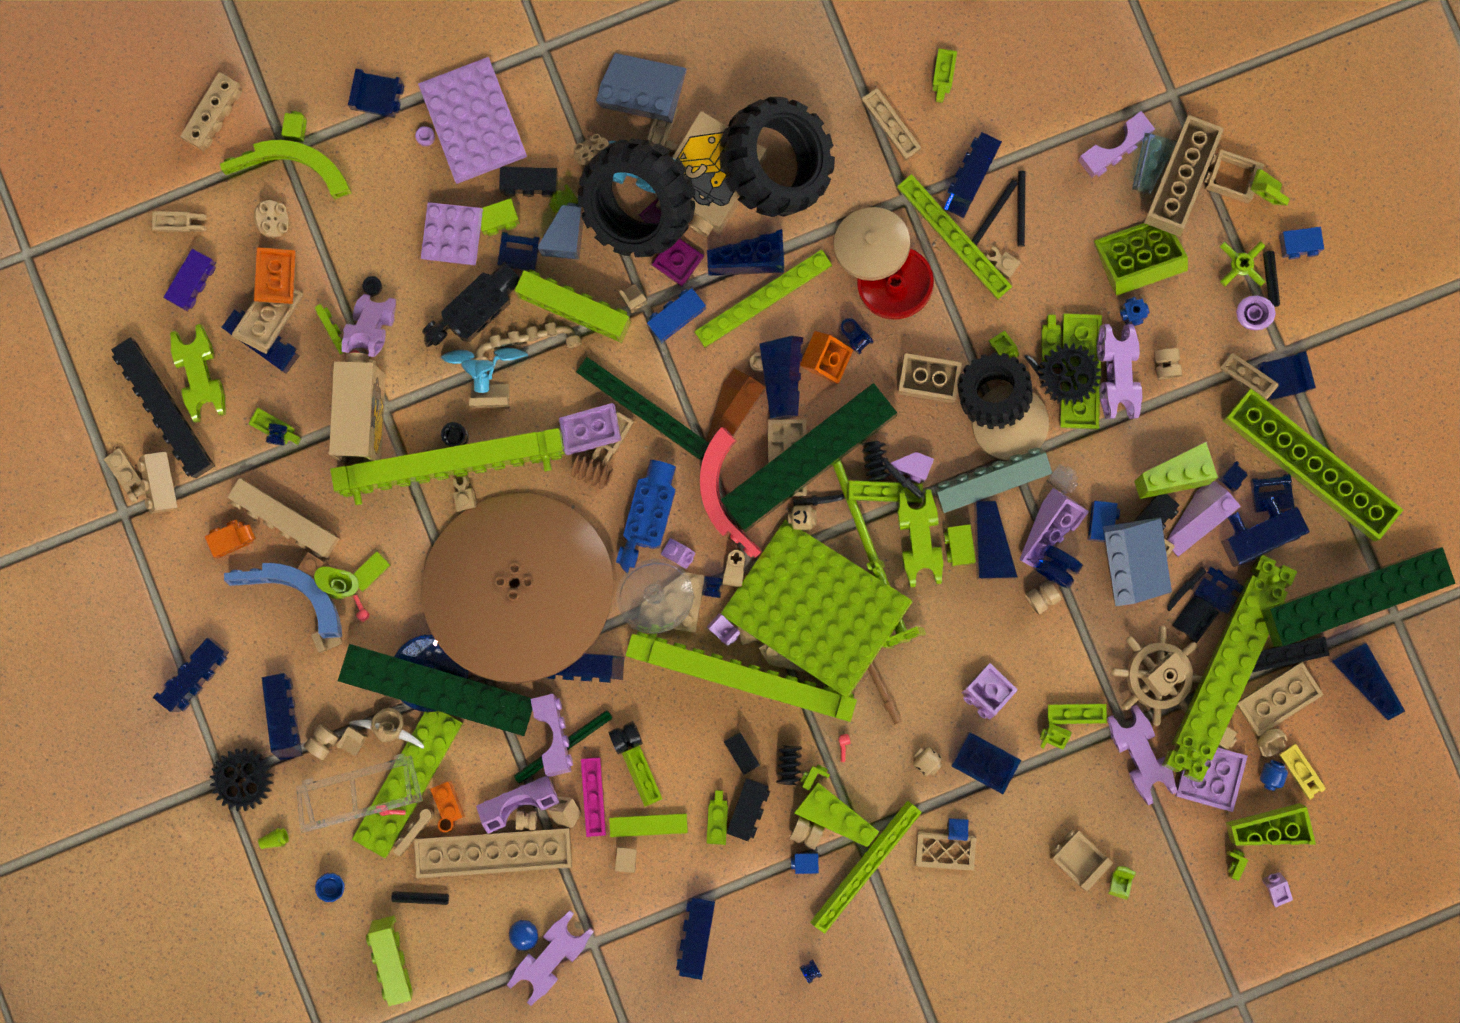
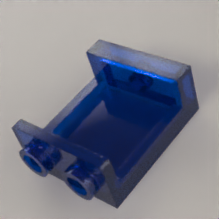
M355 68L348 106L351 110L395 118L396 113L400 111L401 103L399 102V97L403 95L404 84L400 77L393 79L367 74L363 70Z
M1306 351L1268 362L1264 361L1257 365L1258 368L1256 369L1276 381L1279 385L1267 401L1312 391L1316 388Z

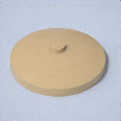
M877 207L863 208L851 213L840 223L834 237V251L840 266L850 275L862 280H880L894 274L903 266L910 251V236L905 223L895 213Z
M1012 385L1000 386L986 393L981 399L992 403L1000 402L1008 398L1014 388ZM1032 392L1033 399L1032 403H1030L1029 411L1027 413L1024 412V417L1020 421L1016 419L1015 424L1012 426L1007 424L1004 425L1005 428L999 429V426H994V429H988L987 425L980 427L976 421L972 422L975 440L985 453L995 459L1007 461L1013 455H1023L1032 448H1040L1049 430V417L1044 403L1035 393Z

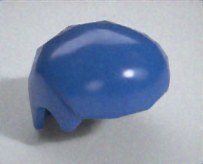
M335 873L321 875L315 884V893L324 902L338 900L343 895L345 889L341 876Z
M527 920L515 922L509 929L510 943L519 951L533 949L539 940L536 926Z

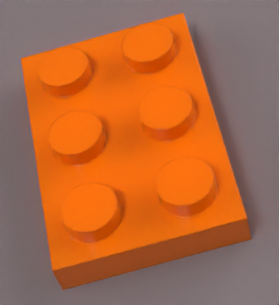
M257 247L254 301L293 304L295 250Z

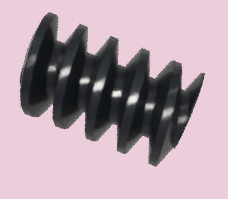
M872 441L861 444V446L866 447L862 450V453L868 454L863 458L864 461L869 462L865 465V468L871 469L866 472V476L872 477L867 481H881L891 475L884 471L887 468L883 464V458L885 457H882V455L887 453V450H881V447L886 445L883 442Z
M781 745L783 748L778 749V752L782 753L783 756L777 757V760L783 763L777 765V768L782 769V771L776 775L782 777V779L777 780L776 783L797 785L795 782L800 781L801 778L795 776V774L801 773V770L797 769L796 766L801 765V762L796 759L802 757V754L796 751L801 750L802 747Z

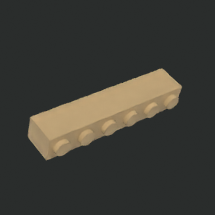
M241 478L238 479L227 497L232 500L231 505L238 509L242 507L247 509L248 512L246 514L254 519L260 517L264 520V525L271 529L274 527L278 528L280 535L287 539L291 536L297 540L295 544L303 549L306 546L313 550L311 553L320 559L322 557L329 558L340 538Z

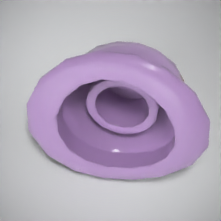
M1258 295L1244 298L1238 304L1236 311L1240 324L1250 330H1262L1268 327L1274 321L1276 315L1275 307L1271 301Z

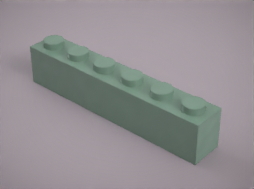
M1032 448L1026 454L1011 456L1010 460L1004 462L997 461L991 467L978 468L974 470V473L959 475L950 482H940L938 486L934 487L941 510L946 513L1050 475L1052 470L1046 452L1042 448Z

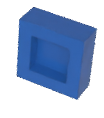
M949 818L948 839L968 841L969 820Z

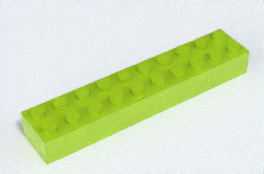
M1253 389L1247 390L1223 419L1224 423L1373 542L1380 540L1402 513L1403 509Z

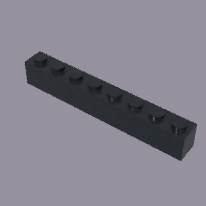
M130 337L112 348L113 360L124 369L122 372L123 376L134 385L132 390L136 396H141L144 401L142 403L144 409L148 413L151 412L154 417L152 419L154 425L158 429L161 428L164 433L162 435L163 439L168 445L171 444L174 449L172 451L173 455L184 464L182 469L188 477L198 478L215 467L136 340Z

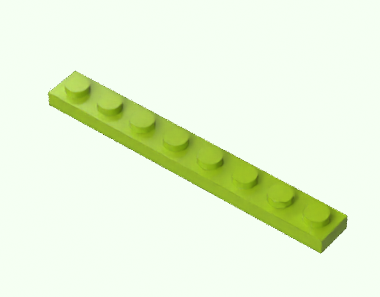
M912 174L897 186V189L997 300L1012 288V285Z
M823 250L818 251L694 331L704 348L708 347L832 267L831 262Z
M907 801L831 897L828 898L819 912L816 913L810 922L814 927L824 934L827 932L922 812L912 803Z

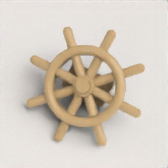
M1165 626L1159 627L1158 643L1148 644L1142 648L1133 637H1127L1126 641L1135 654L1132 656L1127 669L1113 668L1111 670V674L1114 676L1127 677L1128 687L1132 693V696L1122 704V708L1128 710L1137 701L1147 707L1154 708V726H1159L1161 723V709L1179 705L1186 713L1189 705L1184 699L1189 694L1192 683H1199L1202 676L1193 675L1191 663L1187 658L1197 648V644L1191 642L1181 651L1176 646L1166 643ZM1157 651L1156 665L1148 656V654ZM1141 661L1144 662L1149 671L1138 670ZM1138 678H1141L1145 682V684L1141 688L1138 683ZM1176 683H1181L1180 688L1177 691L1173 686ZM1149 690L1154 693V699L1146 695ZM1168 694L1172 696L1171 698L1162 701V696H1166Z

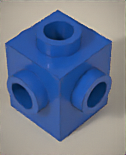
M1136 297L1125 300L1126 303L1120 309V315L1122 320L1125 321V325L1133 324L1137 326L1143 324V321L1148 317L1147 314H1149L1147 303H1144L1143 298L1137 300ZM1136 307L1138 313H1135V312L1133 311V308Z

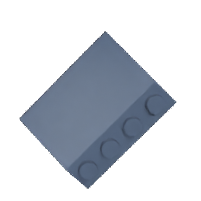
M615 53L601 82L596 101L601 108L672 123L687 69Z
M1161 517L1103 526L1115 606L1135 604L1172 592Z

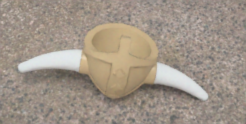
M382 709L376 713L372 720L349 722L350 725L372 730L381 742L386 743L395 739H402L422 749L424 748V745L417 738L402 729V715L396 709Z

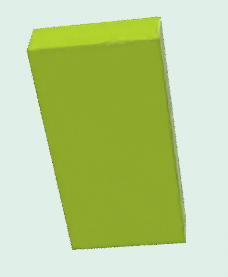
M379 552L373 554L353 574L357 578L358 588L362 592L391 566Z

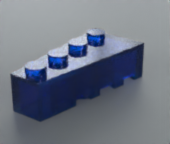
M981 132L979 138L974 137L970 145L973 149L971 153H966L962 161L965 165L963 168L959 167L955 178H957L956 183L952 182L948 188L947 193L950 195L944 206L945 210L963 219L965 218L1002 141Z
M780 229L771 234L766 233L759 235L757 238L745 239L736 244H728L707 250L708 276L784 273L783 230Z
M788 336L759 344L770 419L782 420L798 416L800 396L798 383L801 381L799 368L800 361H802V353L800 352L803 337Z
M207 637L190 656L191 661L185 662L178 669V676L173 677L171 680L169 679L164 684L165 690L161 694L157 692L152 698L169 712H184L191 704L189 702L193 696L196 697L202 691L203 687L201 686L205 681L208 682L215 675L214 670L218 666L221 667L228 658L226 656L229 652L214 639Z
M1362 642L1328 660L1385 720H1390L1405 712L1366 642Z
M584 654L566 669L545 679H556L557 675L562 676V680H574V677H581V681L592 682V678H599V682L611 683V679L623 680L625 657Z

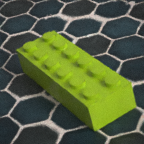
M533 270L529 272L523 271L514 290L518 298L615 341L623 342L631 324L626 311L619 308L614 310L610 308L608 303L601 300L598 303L592 300L593 297L588 294H577L575 289L565 285L561 287L557 284V281L547 277L545 280L540 277L539 273Z

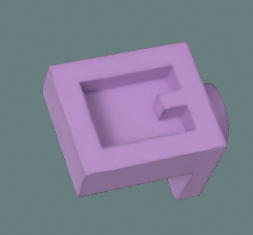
M1280 872L1262 879L1268 889L1274 907L1293 900L1288 882Z

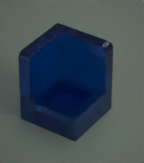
M1238 461L1233 462L1218 479L1232 492L1236 491L1242 485V481L1248 476L1238 466Z

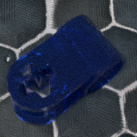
M847 318L843 320L839 331L852 349L860 355L861 351L867 345L873 344L874 341L854 319ZM844 324H851L854 330L850 333L846 332L843 328Z

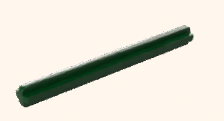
M604 711L568 737L570 746L567 747V750L612 719L610 712ZM542 756L514 775L517 783H522L544 767Z

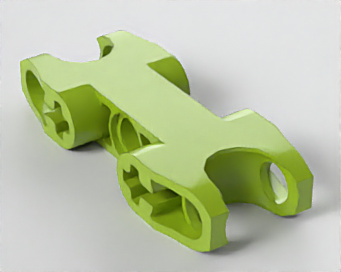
M202 324L195 325L196 338L189 345L183 344L178 332H170L171 354L176 368L185 367L190 385L181 389L182 397L195 423L201 422L200 409L207 402H213L218 415H226L225 393L221 380H211L206 360L214 359L215 355L212 343Z
M931 489L925 490L924 504L917 509L908 506L904 492L899 493L897 510L899 529H909L911 550L902 551L903 566L910 588L916 587V575L923 568L931 569L936 584H942L944 565L941 546L932 547L929 526H937L939 524L937 508Z

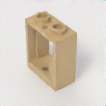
M1220 150L1217 155L1214 154L1210 165H1213L1211 172L1208 171L1204 180L1207 183L1205 189L1249 204L1254 196V192L1250 189L1257 169L1263 170L1264 164L1224 150ZM1221 160L1251 170L1244 194L1214 184Z

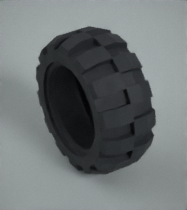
M784 97L760 99L739 110L730 119L729 127L724 130L720 146L724 148V152L719 155L720 169H725L728 177L724 181L730 192L736 191L739 194V202L749 209L757 207L756 212L761 215L785 217L805 210L815 204L820 196L824 195L830 184L831 178L828 175L833 173L835 157L831 156L830 149L834 145L830 133L826 135L821 127L824 125L823 121L816 113L809 114L806 105L793 99L788 101ZM763 127L771 128L781 133L789 141L795 152L797 173L791 187L781 186L771 180L760 165L757 155V140Z
M631 138L627 141L621 139L610 143L606 148L598 152L590 160V163L584 167L579 179L581 187L578 189V207L584 208L581 217L587 229L592 227L597 234L594 238L603 246L609 244L614 247L613 252L624 256H630L634 252L635 257H651L655 253H663L672 247L687 231L689 222L694 216L695 201L691 199L695 196L692 179H686L684 174L686 167L679 158L675 161L668 155L670 150L660 144L650 146L649 140ZM615 173L634 174L645 180L653 188L661 206L660 222H639L628 216L620 208L612 189V180Z

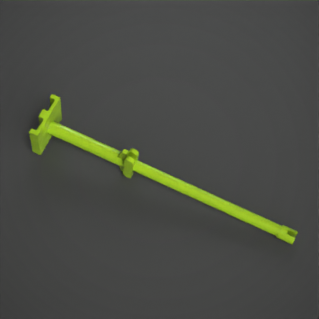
M839 460L833 465V468L869 559L867 567L876 578L890 586L884 568H886L882 560L878 559L857 501L847 500L848 478L842 462ZM902 618L894 629L896 635L889 637L883 647L892 649L900 643H907L918 636H925L926 632L923 627L918 626L907 630Z

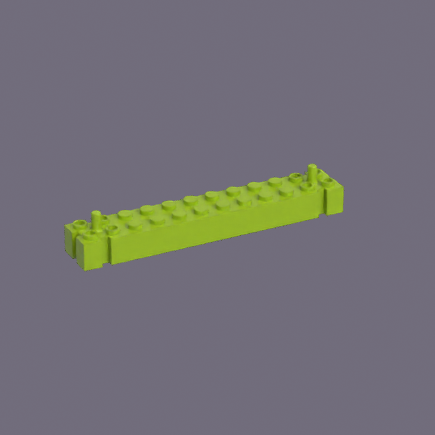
M559 428L542 432H532L353 464L351 466L330 468L334 492L343 495V497L354 496L355 505H362L361 492L362 494L373 493V489L377 488L381 489V491L393 489L392 486L394 485L407 487L411 486V482L424 484L429 483L430 479L433 478L446 480L449 479L450 475L463 477L467 476L468 472L480 474L487 472L486 469L489 468L502 470L505 469L506 465L519 467L524 466V462L530 461L532 464L543 462L544 471L548 472L552 470L550 459L559 460L562 459V455L566 454L562 433Z
M1264 555L1257 557L1252 566L1251 572L1255 574L1247 578L1172 741V745L1176 747L1174 750L1167 752L1162 766L1174 772L1185 771L1183 776L1195 782L1203 781L1209 768L1205 766V763L1213 759L1269 636L1261 610L1284 602L1288 594L1284 589L1292 585L1297 571L1285 565L1276 567V561Z
M652 624L649 635L638 631L636 635H631L626 657L851 722L857 699L853 698L854 694H850L847 699L827 686H823V689L816 688V683L806 680L804 684L799 683L796 677L786 675V678L778 676L779 672L768 670L765 673L760 671L758 666L749 664V667L741 666L742 662L730 659V662L723 660L721 655L712 653L710 657L704 655L705 651L693 648L692 651L686 650V645L675 642L674 646L667 644L668 640L657 637L659 626Z

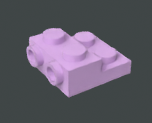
M989 663L963 690L962 694L964 695V701L969 705L973 704L978 709L977 712L982 718L990 720L1018 689Z

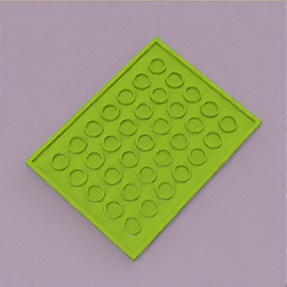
M785 520L743 580L742 587L737 589L721 614L727 620L848 699L913 601L806 532L793 529L792 524Z

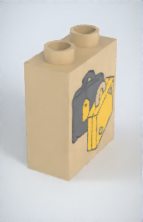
M700 111L673 158L676 160L679 158L686 167L684 174L686 179H692L695 196L691 199L695 201V211L689 226L701 235L708 237L711 231L721 235L740 203L738 201L740 196L736 191L730 192L724 181L728 178L725 169H720L719 155L724 152V148L720 146L724 130L728 126ZM757 144V155L762 167L766 160L767 149ZM658 201L656 207L661 210L660 202Z
M346 353L345 362L334 361L329 455L343 464H359L381 460L386 374L376 366L375 360L369 359L368 354Z

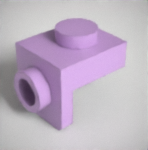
M670 538L661 555L687 569L693 561L695 552Z
M720 613L707 626L726 646L734 643L740 634V631Z

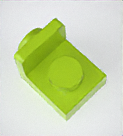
M1005 330L989 340L990 345L998 355L1002 356V353L1009 354V358H1017L1019 356L1017 345Z
M1234 849L1233 852L1227 850L1226 854L1236 859L1235 862H1231L1228 868V877L1239 881L1248 859L1244 858L1245 854Z

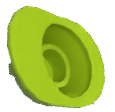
M324 566L318 568L314 574V581L317 587L336 600L354 595L359 587L357 578L345 570Z

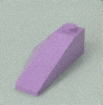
M1216 481L1196 491L1180 520L1167 538V541L1175 546L1172 551L1177 557L1241 507L1233 496Z
M1053 488L1041 504L1020 560L1034 567L1050 553V548L1056 542L1061 543L1066 533L1070 530L1074 531L1080 525L1089 511Z

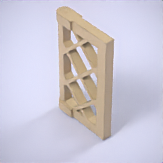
M918 832L917 867L974 871L976 836H968L970 847L965 851L958 843L963 840H954L955 842L945 849L939 840H949L948 834ZM923 838L935 839L927 848L923 845ZM935 843H938L944 852L935 859L928 850ZM957 844L963 853L954 860L947 851ZM926 851L934 859L932 862L922 861V855ZM947 853L953 862L943 863L937 860ZM966 854L969 858V863L958 864L957 861Z

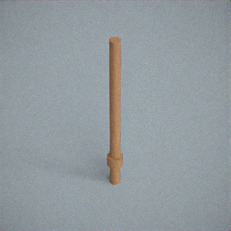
M872 662L868 667V671L884 702L883 706L889 712L894 725L902 721L895 709L897 706L894 700H891Z

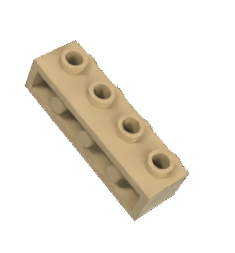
M219 72L180 137L203 152L206 148L208 149L213 142L212 138L215 133L221 130L222 121L225 116L231 113L233 103L240 98L242 94L241 85Z

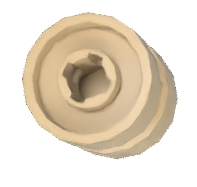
M1178 348L1154 352L1155 363L1159 364L1156 368L1157 379H1170L1182 376L1181 365L1178 364L1180 360ZM1165 364H1171V367H1165Z
M1048 579L1038 586L1039 590L1032 589L1025 594L1029 604L1038 615L1046 611L1049 604L1055 605L1062 600L1058 591Z
M319 724L313 732L314 737H309L303 746L314 756L324 760L330 752L329 748L334 747L340 737L326 726Z
M800 816L790 839L798 843L804 841L806 847L815 850L825 827L816 823L811 825L810 820Z

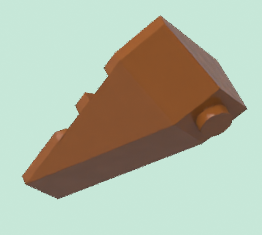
M734 368L723 383L706 441L710 443L721 427H724L734 436L764 393L765 386Z

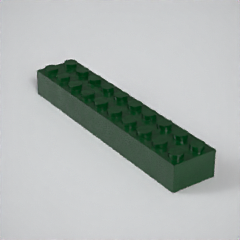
M874 383L727 494L721 499V503L741 529L747 532L896 418L897 411Z
M1439 547L1265 608L1261 612L1273 646L1282 647L1456 583L1444 549Z

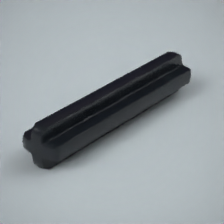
M1266 251L1263 257L1268 300L1271 301L1274 307L1280 306L1275 252Z
M394 891L392 892L391 900L397 903L449 904V895Z

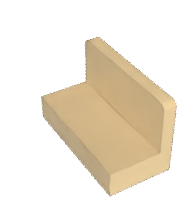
M472 385L469 406L471 408L510 407L509 385H489V391L485 393L475 392L474 385Z

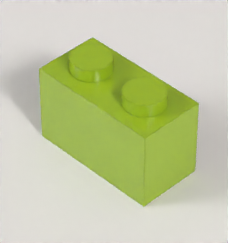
M511 198L482 208L481 230L484 236L487 234L488 236L498 234L499 230L505 228L506 230L516 228L517 224H520Z
M971 524L948 527L946 532L943 533L944 542L949 547V551L946 552L947 562L951 563V567L975 564Z

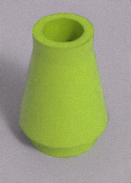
M277 828L258 839L259 847L262 850L285 846L289 842L288 833L284 828Z

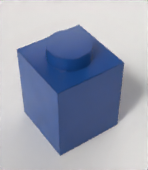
M818 852L794 853L795 858H791V869H795V874L819 873Z

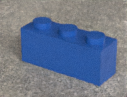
M693 288L689 291L687 289L683 290L678 295L679 298L674 302L672 300L663 306L664 310L659 314L655 312L648 318L647 326L661 344L706 310V305Z

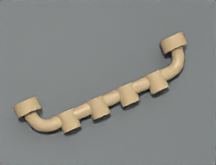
M548 323L545 325L544 330L538 331L537 327H530L526 329L527 333L519 335V331H512L508 333V338L501 339L500 335L491 336L489 338L490 342L482 344L477 349L476 358L473 360H488L487 357H483L484 352L487 350H497L508 345L514 346L521 342L536 341L543 337H554L561 333L568 335V338L565 339L567 348L578 347L582 345L580 336H576L574 330L570 327L556 326V323Z

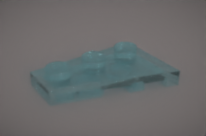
M1145 133L1132 187L1133 190L1151 194L1177 141Z

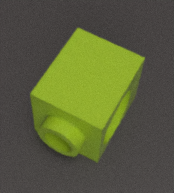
M297 111L285 113L281 134L285 140L304 142L307 125L305 116Z

